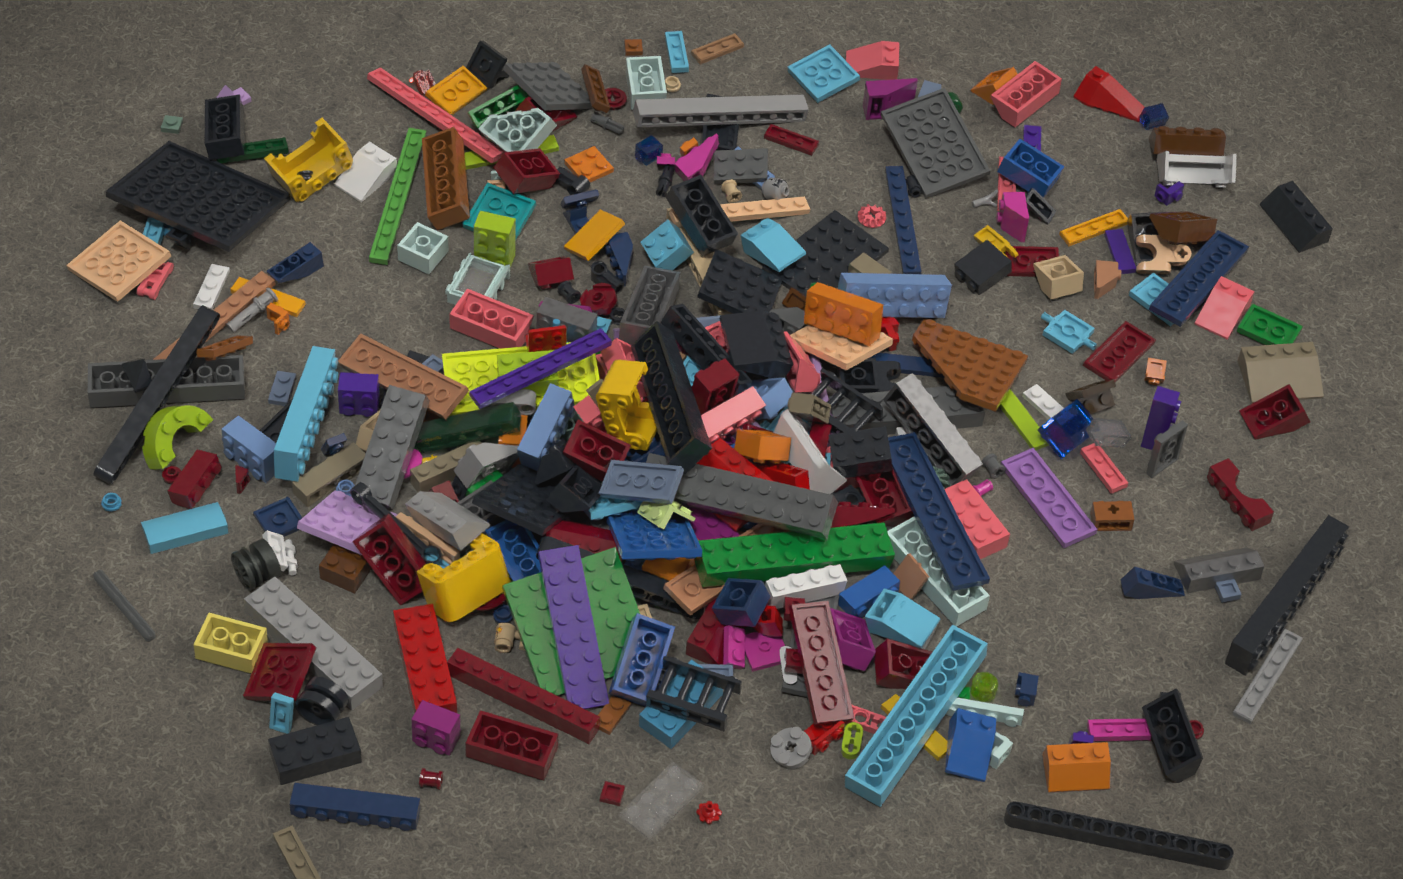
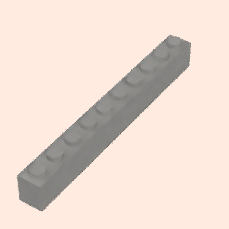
M804 95L635 99L633 115L637 127L787 123L805 121L809 109Z

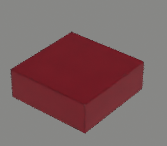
M605 781L599 802L620 806L625 786Z

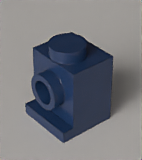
M1018 673L1015 696H1018L1019 705L1034 706L1038 675Z

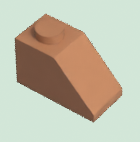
M1096 260L1094 269V299H1099L1116 287L1117 280H1121V270H1118V262Z

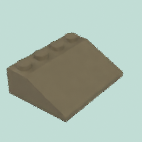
M1313 342L1241 347L1237 361L1251 404L1288 384L1291 385L1299 400L1324 397L1319 360Z

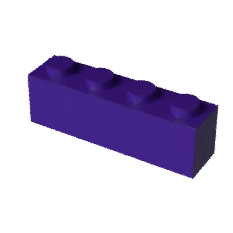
M1157 386L1141 447L1152 450L1156 436L1160 433H1165L1171 425L1175 424L1178 416L1176 412L1179 411L1181 401L1178 400L1180 392Z

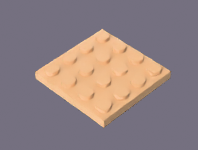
M119 221L66 266L70 272L118 302L171 257V253L129 225Z
M810 325L791 334V337L804 351L844 370H848L893 343V338L880 332V338L870 346Z

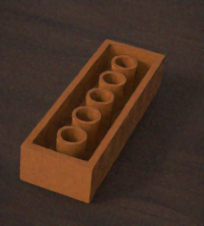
M451 127L422 138L427 217L437 230L470 218L464 143L455 127Z

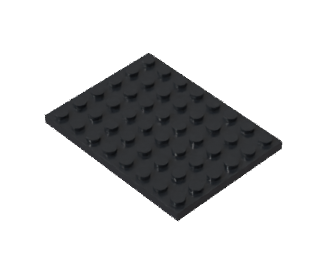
M171 141L165 143L106 190L107 198L227 252L235 248L290 200V194L217 161L209 160V158Z

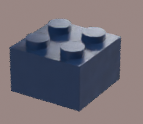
M728 578L712 610L721 624L755 627L771 596L762 580Z

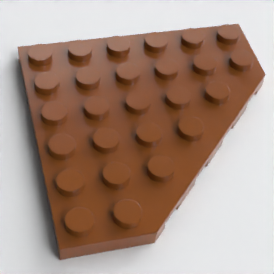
M924 319L912 337V342L921 347L920 351L926 359L932 360V366L936 371L945 376L944 380L949 387L955 388L959 399L994 412L998 409L1028 359V355L1023 354L1021 351L989 342L985 338L972 336L968 332L955 330L951 326L941 325L931 319Z

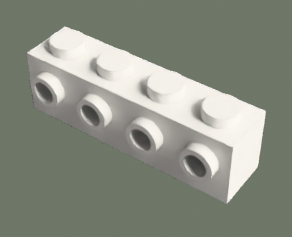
M829 565L822 569H811L804 573H793L786 577L771 578L765 583V587L771 596L767 606H776L777 609L783 608L785 597L805 598V602L839 595V593L845 590L847 578L841 565Z

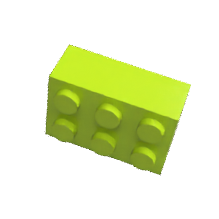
M480 211L474 224V256L504 266L510 264L511 267L515 257L516 218Z
M554 350L497 355L498 377ZM558 373L549 375L523 389L534 391L536 396H544L550 383L558 386Z

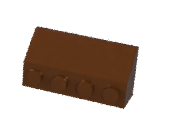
M1160 126L1159 128H1153L1149 136V143L1153 154L1169 151V154L1224 156L1226 135L1223 130L1218 128L1204 130L1199 127L1186 129L1185 127L1169 128Z
M1189 211L1150 213V219L1161 239L1168 240V244L1206 243L1215 234L1216 218Z

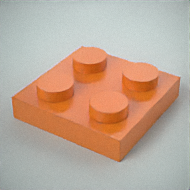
M595 146L564 159V164L574 175H583L590 183L614 172V167Z

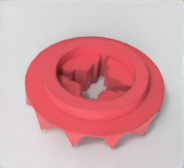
M867 204L866 207H861L860 211H858V220L866 227H880L886 221V211H883L882 207L877 208L876 205L870 206Z

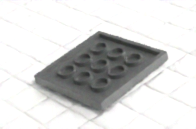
M556 62L506 63L503 68L544 110L593 109L588 93L572 80L571 76L564 72Z

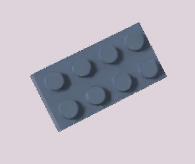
M611 460L599 494L603 498L672 504L684 470L682 466Z

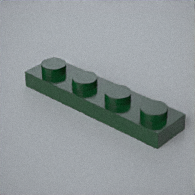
M286 137L245 143V155L217 159V162L229 163L264 158L269 154L273 156L289 154Z

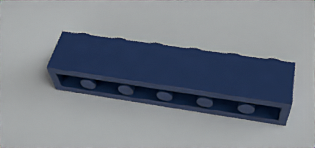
M294 783L289 804L290 814L298 818L314 817L321 821L330 819L336 820L339 823L355 822L362 826L371 824L378 825L381 828L396 827L403 831L417 829L421 809L420 798L302 783Z

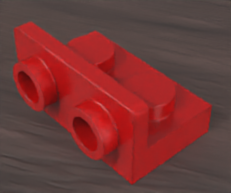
M841 720L838 723L814 725L813 723L804 732L812 742V754L816 755L819 751L824 752L833 740H839L844 734L845 722Z

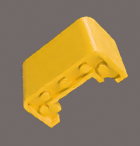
M323 118L315 122L317 130L315 133L314 131L310 132L312 139L286 157L282 154H279L278 157L269 154L264 158L271 175L296 202L306 200L310 195L320 190L341 173L350 169L353 163L347 143ZM311 170L313 175L312 178L305 181L301 175H297V172Z
M614 360L595 396L607 434L630 444L629 449L647 451L657 431L648 402H641L637 389L641 376L646 375L648 371L646 362Z
M483 533L469 543L473 551L453 561L447 567L442 568L437 564L428 563L416 571L427 604L433 603L435 614L447 622L459 620L503 593L502 585L511 582L499 543Z

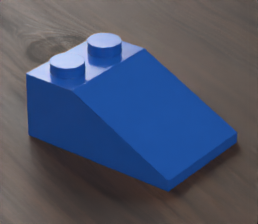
M957 708L949 720L945 772L985 782L995 739L997 718Z

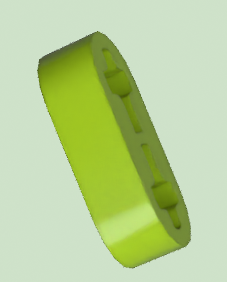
M848 723L844 730L841 754L849 760L857 758L860 753L863 728L859 723ZM852 730H856L855 738L851 737ZM849 744H854L852 752L848 751Z

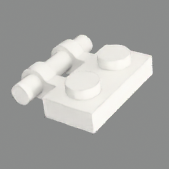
M266 531L262 535L263 539L270 544L275 552L281 571L287 569L289 575H295L298 564L294 557L296 550L292 540L284 541L283 535Z

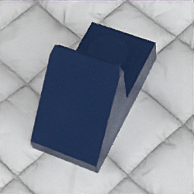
M577 207L563 212L574 234L589 221L587 218V207Z

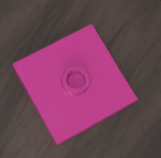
M758 632L745 635V656L752 672L781 665L780 648L785 646L781 636H766Z

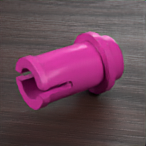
M988 479L976 486L972 485L980 496L993 490V485Z

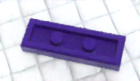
M1123 229L1106 230L1104 235L1113 262H1118V270H1121V274L1136 273V266Z

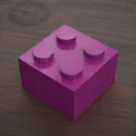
M422 700L411 719L412 741L420 747L426 746L438 754L450 756L461 737L460 714Z

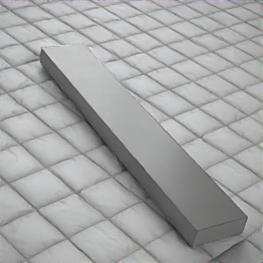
M1284 629L1232 715L1249 724L1252 723L1300 645L1302 637Z

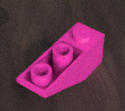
M717 133L712 137H708L704 143L694 147L690 153L676 161L675 172L683 181L704 175L719 145Z

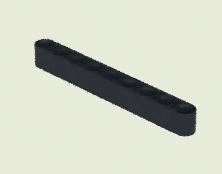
M542 537L536 558L539 560V551L574 545L553 537ZM579 548L581 558L595 554ZM622 564L634 597L689 618L696 617L695 619H700L702 617L705 606L689 615L663 589L664 584L669 581Z

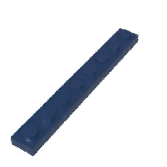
M885 166L902 274H921L903 166Z

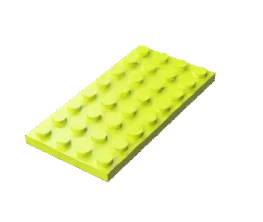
M527 347L442 354L444 375L467 386L469 391L498 378L497 355L527 352ZM596 354L557 372L558 386L572 392L574 405L587 397L589 394L586 390L600 380ZM468 391L449 415V418L486 415L489 413H484L470 398ZM536 396L535 410H537L544 396Z

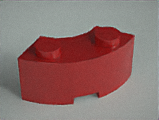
M766 605L756 626L752 627L755 631L766 636H782L783 619L776 606Z

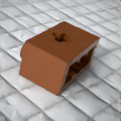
M1098 501L1092 503L1090 511L1091 521L1097 528V531H1132L1135 519L1131 501Z

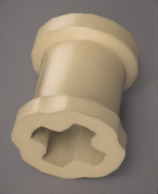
M733 179L726 180L721 187L722 191L726 193V199L729 203L738 202L742 198V193L737 189V183Z

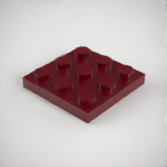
M264 643L243 697L246 700L271 701V697L275 692L294 698V701H296L317 647L312 643Z

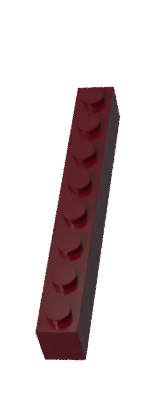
M457 648L447 661L450 677L587 744L591 743L599 731L600 716L460 648Z

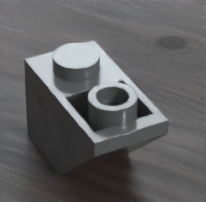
M798 307L770 310V312L779 315L783 331H787L790 335L808 326L804 324L805 311Z

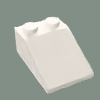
M369 141L357 151L353 157L351 168L341 173L334 186L362 202L394 176L397 168V158Z

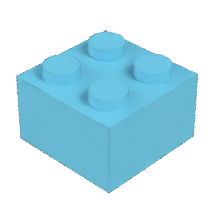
M669 219L641 241L642 246L656 268L674 270L694 253L679 227Z

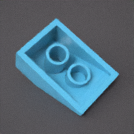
M769 218L762 220L759 224L740 235L743 250L747 255L778 272L806 255V251L780 224Z

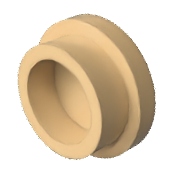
M669 76L665 79L666 91L676 92L680 89L681 83L677 77Z

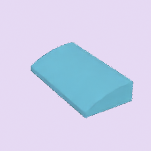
M218 502L141 522L151 554L228 534V525Z

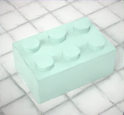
M661 56L626 58V79L631 110L634 108L635 99H666L667 92Z

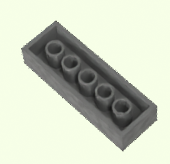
M389 385L355 484L357 485L359 482L367 485L372 496L385 508L391 510L394 509L430 402L424 394Z

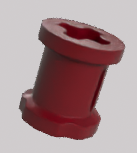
M422 768L419 787L425 785L436 787L437 790H440L443 781V771L438 773L426 771V768Z

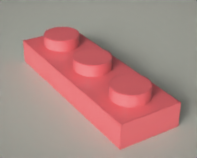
M1098 442L1081 448L1080 454L1111 494L1128 486V481Z

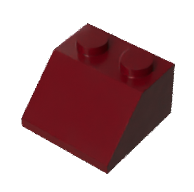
M561 256L528 263L535 286H541V289L552 287V283L558 282L560 285L562 282L574 279L570 257Z

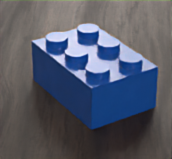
M1019 139L1003 158L997 172L1028 192L1030 188H1034L1044 198L1057 182L1064 166L1022 139Z

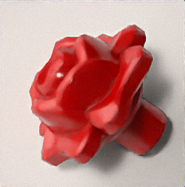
M712 801L699 804V809L696 810L700 821H705L707 824L719 821V816L722 815L719 805L717 803L713 804Z

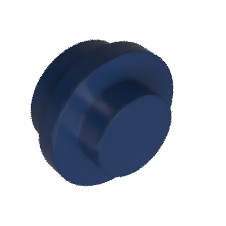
M499 605L493 612V618L497 623H509L513 619L510 608L507 605Z

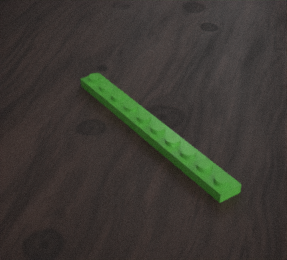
M408 129L370 252L369 262L388 264L421 155L422 138L426 137V130Z

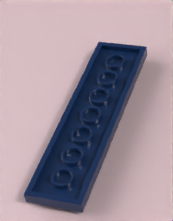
M1217 230L1150 304L1149 310L1181 327L1210 295L1220 277L1225 278L1248 252L1249 246Z

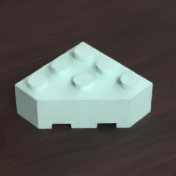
M535 108L531 109V111L508 112L505 115H490L479 127V130L496 146L505 152L537 149L557 125L543 111Z

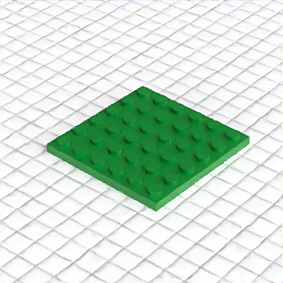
M616 547L581 558L605 679L614 677L631 620L637 613L640 614ZM540 572L502 585L538 687L557 696L565 694L542 573Z

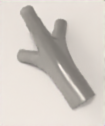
M998 190L983 198L972 201L973 207L982 205L997 207V204L992 202L991 199L998 193Z

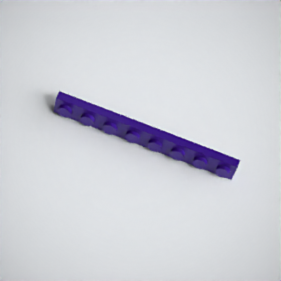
M600 328L469 391L470 398L481 409L611 346L612 340Z

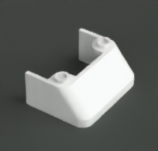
M1169 151L1157 154L1159 182H1163L1164 186H1172L1180 181L1181 183L1216 184V188H1226V184L1235 183L1236 154L1228 156L1169 154Z
M786 409L781 414L773 433L791 437L788 460L792 466L808 470L810 490L831 494L844 484L847 479L827 463L807 432L811 430V426L798 416L790 413L789 409Z

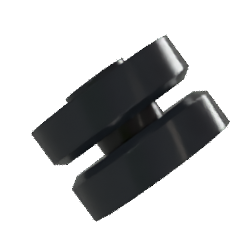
M315 676L310 678L304 691L296 700L295 708L306 721L314 725H320L338 720L349 699L346 692L338 684L324 677Z

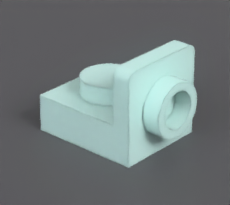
M997 732L995 733L994 749L991 752L992 758L990 761V766L995 769L1007 758L1013 745L1006 736H1002Z

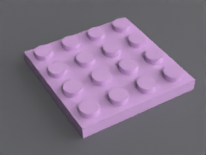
M335 490L298 521L297 529L361 554L352 541L372 524L380 520V518L364 504L359 505L351 496L346 495L342 491Z

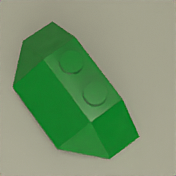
M517 85L472 109L467 114L475 127L479 129L490 115H505L508 112H515L523 100L530 96Z

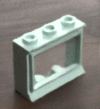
M469 253L467 258L462 260L459 271L455 272L452 283L448 284L446 288L447 302L456 305L467 289L497 300V290H503L504 278L508 280L510 278V264L504 266Z

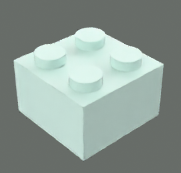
M417 222L397 245L398 260L430 274L449 251L448 236Z

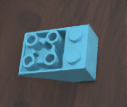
M885 588L865 615L869 633L918 648H922L940 621L938 616L905 595Z

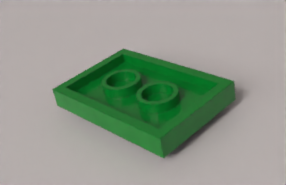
M1252 304L1239 324L1237 332L1265 345L1290 344L1296 341L1303 326Z

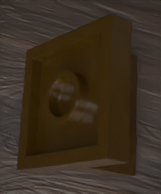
M1114 379L1097 381L1065 394L1068 400L1074 399L1079 416L1084 417L1115 405L1110 389L1116 387Z

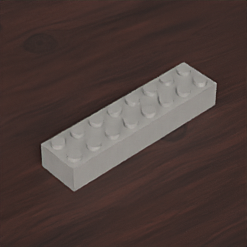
M273 577L244 598L245 612L261 627L267 628V633L278 643H312L317 647L308 671L314 676L324 677L338 684L348 695L349 702L346 706L349 709H355L383 688L382 673L276 577Z

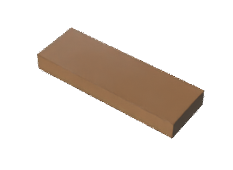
M734 33L691 50V55L699 64H703L743 48L744 43Z

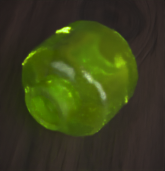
M989 672L976 674L971 684L972 696L980 702H989L994 699L998 689L997 678Z

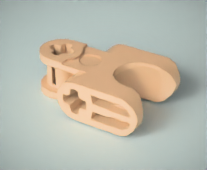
M1139 235L1136 237V244L1139 247H1146L1153 253L1152 261H1144L1136 266L1137 273L1170 274L1171 266H1183L1191 257V250L1188 246L1168 244V240L1161 239L1160 235Z

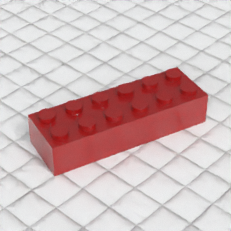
M433 603L393 610L395 632L414 714L422 700L457 713V701Z

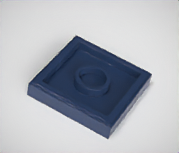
M289 497L253 512V516L264 532L270 531L285 537L300 530L297 529V525L302 516Z

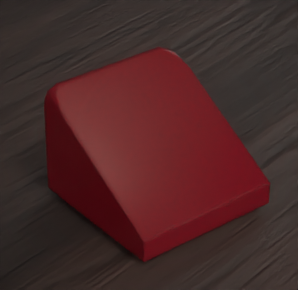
M235 465L237 494H241L250 482L249 471L244 467Z

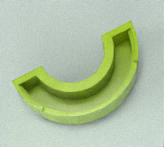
M190 405L166 407L155 413L146 425L143 434L145 436V443L142 448L148 467L150 469H164L176 457L172 448V440L177 429L182 427L188 433L201 432L213 421L211 416L204 410Z

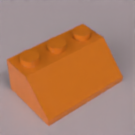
M1108 742L1046 746L1042 755L1048 793L1110 789L1111 760Z

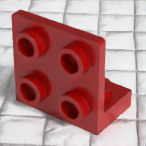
M566 326L528 330V335H525L527 352L555 351L565 346Z

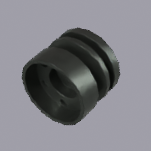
M263 538L249 545L250 552L243 547L240 549V552L234 551L231 553V561L235 573L249 591L263 584L262 577L269 581L273 577L281 576V567L277 556L270 544Z

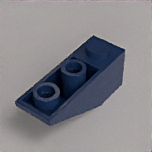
M628 232L615 234L604 245L606 255L610 256V265L612 268H615V275L624 282V287H626L633 256V243Z
M309 242L267 270V273L277 283L308 277L324 267L322 252Z
M1135 566L1120 579L1124 596L1135 599L1185 596L1181 579Z

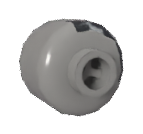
M771 177L763 183L762 194L767 200H780L788 196L789 187L784 179Z

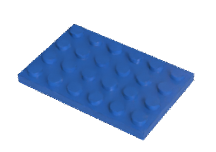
M628 510L619 515L605 516L622 559L634 561L636 559L655 560L656 558L673 560L679 557L686 559L702 557V548L689 520L673 512L664 529L638 514V510Z

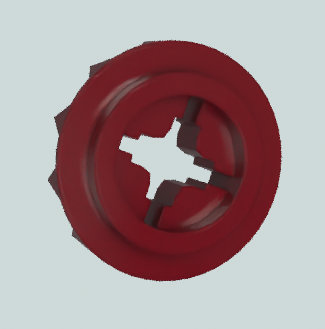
M618 88L605 89L610 108L613 111L615 108L621 109L622 106H625L627 96L624 91Z

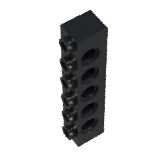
M684 304L669 307L660 323L673 331L677 343L683 347L690 358L699 365L701 370H705L712 363L726 359L732 365L729 354ZM735 369L740 375L733 397L746 391L753 382L742 370Z

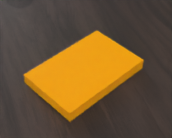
M461 66L427 90L425 96L435 105L453 115L487 91L488 87L466 67Z
M600 209L564 245V248L568 252L589 261L625 223L622 219Z

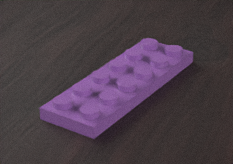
M1034 448L1001 461V465L1006 468L1005 473L1063 548L1097 533V528Z

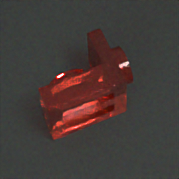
M423 70L416 71L409 80L410 84L415 82L421 95H425L427 90L436 85L430 70L424 72Z

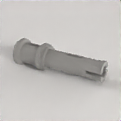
M267 287L262 295L253 299L251 305L226 324L228 329L234 333L256 314L265 312L266 307L270 303L278 301L276 294Z

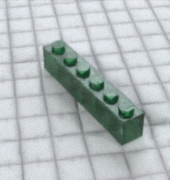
M514 402L448 416L446 420L439 418L423 422L414 449L420 453H426L519 432L521 412Z

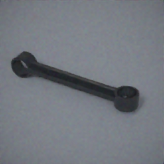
M359 482L350 489L353 500L359 505L364 504L380 519L390 514L426 564H440L442 556L440 549L436 546H427L372 496L367 485ZM431 553L436 555L438 559L429 561L424 555Z

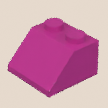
M1003 192L1002 199L999 200L1000 211L996 214L997 223H1000L1003 231L1018 241L1025 242L1029 222L1025 192Z

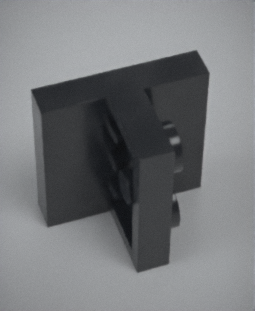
M480 40L466 68L488 89L494 87L498 78L509 77L503 70L508 58L485 41Z

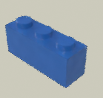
M883 566L839 593L838 605L845 613L861 618L867 614L884 588L899 592L900 580L886 566Z

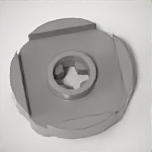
M786 728L771 738V755L780 766L787 767V769H796L803 766L809 760L808 757L813 749L812 742L801 728ZM791 744L797 745L796 747H794L793 752H790V750H786L788 746Z

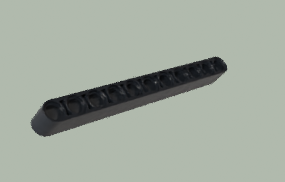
M204 305L198 309L97 464L93 476L110 485L118 478L144 438L143 434L146 425L152 416L166 404L197 356V349L202 348L217 325L220 313Z
M1010 802L1006 807L1004 815L1005 824L1011 828L1217 870H1226L1230 866L1234 855L1232 847L1227 844L1022 802Z

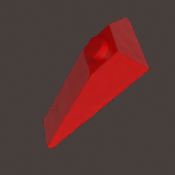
M1097 66L1085 75L1073 96L1074 99L1088 107L1093 108L1094 106L1103 109L1104 112L1108 113L1110 111L1118 114L1120 117L1140 122L1149 114V111L1116 79Z

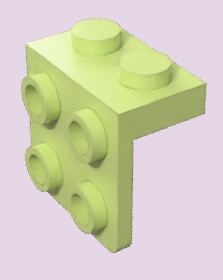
M674 500L672 504L643 501L637 511L638 514L662 529L666 527L673 512L691 521L696 519L690 515L692 513L691 510L681 506L680 503Z

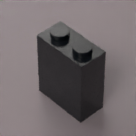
M986 240L954 264V274L959 281H964L970 291H975L978 295H981L1012 272V261L991 242Z

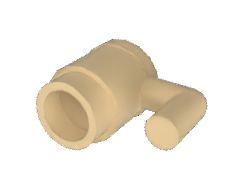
M499 623L496 626L494 640L496 651L501 653L510 652L514 638L520 640L519 650H525L514 625Z

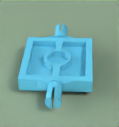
M1063 310L1055 317L1050 316L1046 312L1042 314L1041 319L1049 323L1043 330V336L1073 354L1083 345L1091 350H1094L1097 346V343L1088 339L1094 333L1095 328L1068 311Z

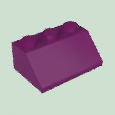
M688 508L692 511L690 515L696 518L694 521L689 520L698 540L740 536V534L731 529L713 513Z

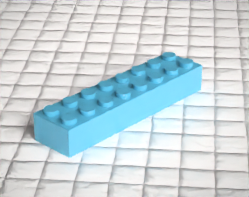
M313 346L274 448L275 478L298 482L300 474H304L305 461H308L310 457V447H314L315 434L318 435L319 422L324 419V408H328L329 395L332 396L333 383H337L338 372H336L338 358L335 357V349Z

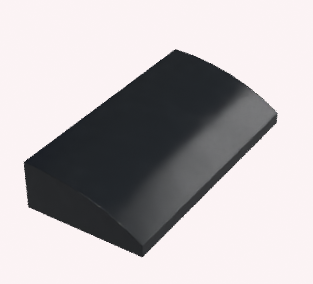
M708 93L706 95V97H723ZM739 124L702 125L700 145L708 137H712L717 133L719 145L716 151L736 149Z

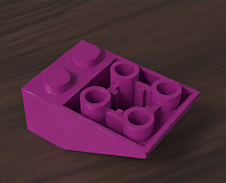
M918 79L866 81L863 98L866 120L882 119L881 111L915 99Z

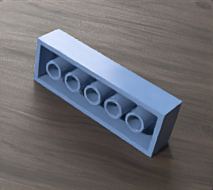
M841 273L838 289L884 304L882 317L945 318L952 287L945 275Z

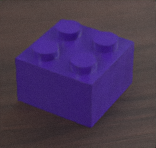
M340 372L338 384L339 414H355L367 417L376 414L380 400L379 374Z

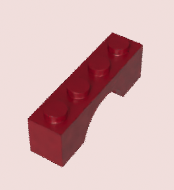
M1229 458L1210 466L1207 475L1210 485L1215 486L1219 491L1220 497L1230 504L1231 510L1240 516L1245 526L1254 531L1271 523L1274 511L1263 498L1247 497L1237 489L1235 483L1240 471Z

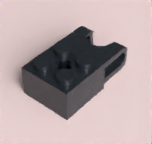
M868 358L848 370L837 366L835 373L837 378L861 394L890 391L896 384L889 380L899 377L901 365L897 361H876V358Z

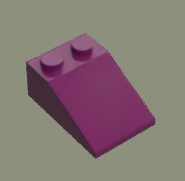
M830 608L842 664L848 665L855 670L865 671L876 652L865 619Z

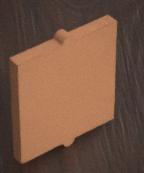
M911 553L906 555L893 573L900 580L899 591L911 600H913L930 577L921 567V563H918Z

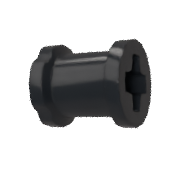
M570 281L562 282L557 288L558 294L563 295L568 304L578 302L581 297V293L572 287Z

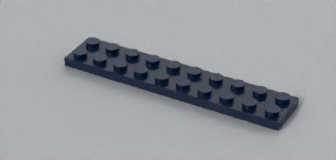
M916 433L888 437L894 473L951 590L956 591L989 584L990 577Z

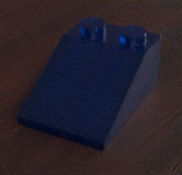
M1076 399L1037 430L1041 437L1051 446L1054 453L1060 459H1063L1100 430L1101 427L1080 401Z

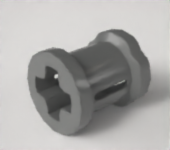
M994 453L985 456L981 461L983 463L982 466L988 469L993 479L1002 476L1006 471L1005 466L998 462L997 456Z

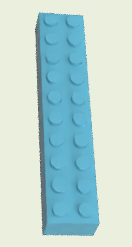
M954 625L950 627L846 773L845 788L879 807L882 806L986 657L988 643Z

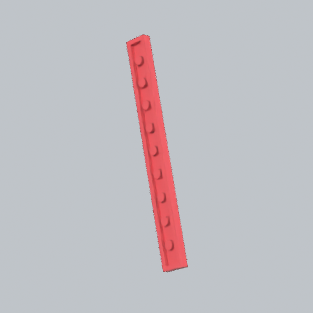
M382 68L368 73L367 79L441 130L455 127L462 137L464 145L490 163L498 161L505 152Z

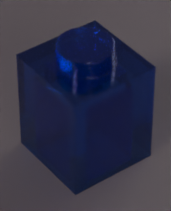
M1160 103L1144 107L1139 119L1144 128L1150 130L1165 126L1169 115L1164 104Z
M652 135L635 144V158L646 166L656 161L657 156L661 157V153H663V144Z

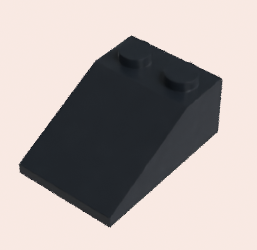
M1150 213L1131 214L1127 219L1128 234L1137 266L1141 262L1152 261L1153 253L1146 247H1139L1136 244V237L1139 235H1159L1150 219Z

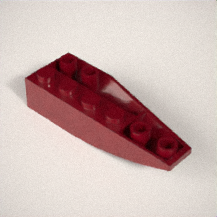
M839 501L831 528L856 525L894 513L895 508L889 507L888 503H878L877 506H870L868 502H858V505H851V502Z

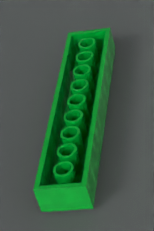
M885 523L830 528L827 540L796 532L698 540L702 548V557H696L694 561L702 587L725 585L728 578L768 581L771 578L786 577L793 573H804L811 569H822L829 565H841L844 573L878 570L883 566L890 568L895 553Z

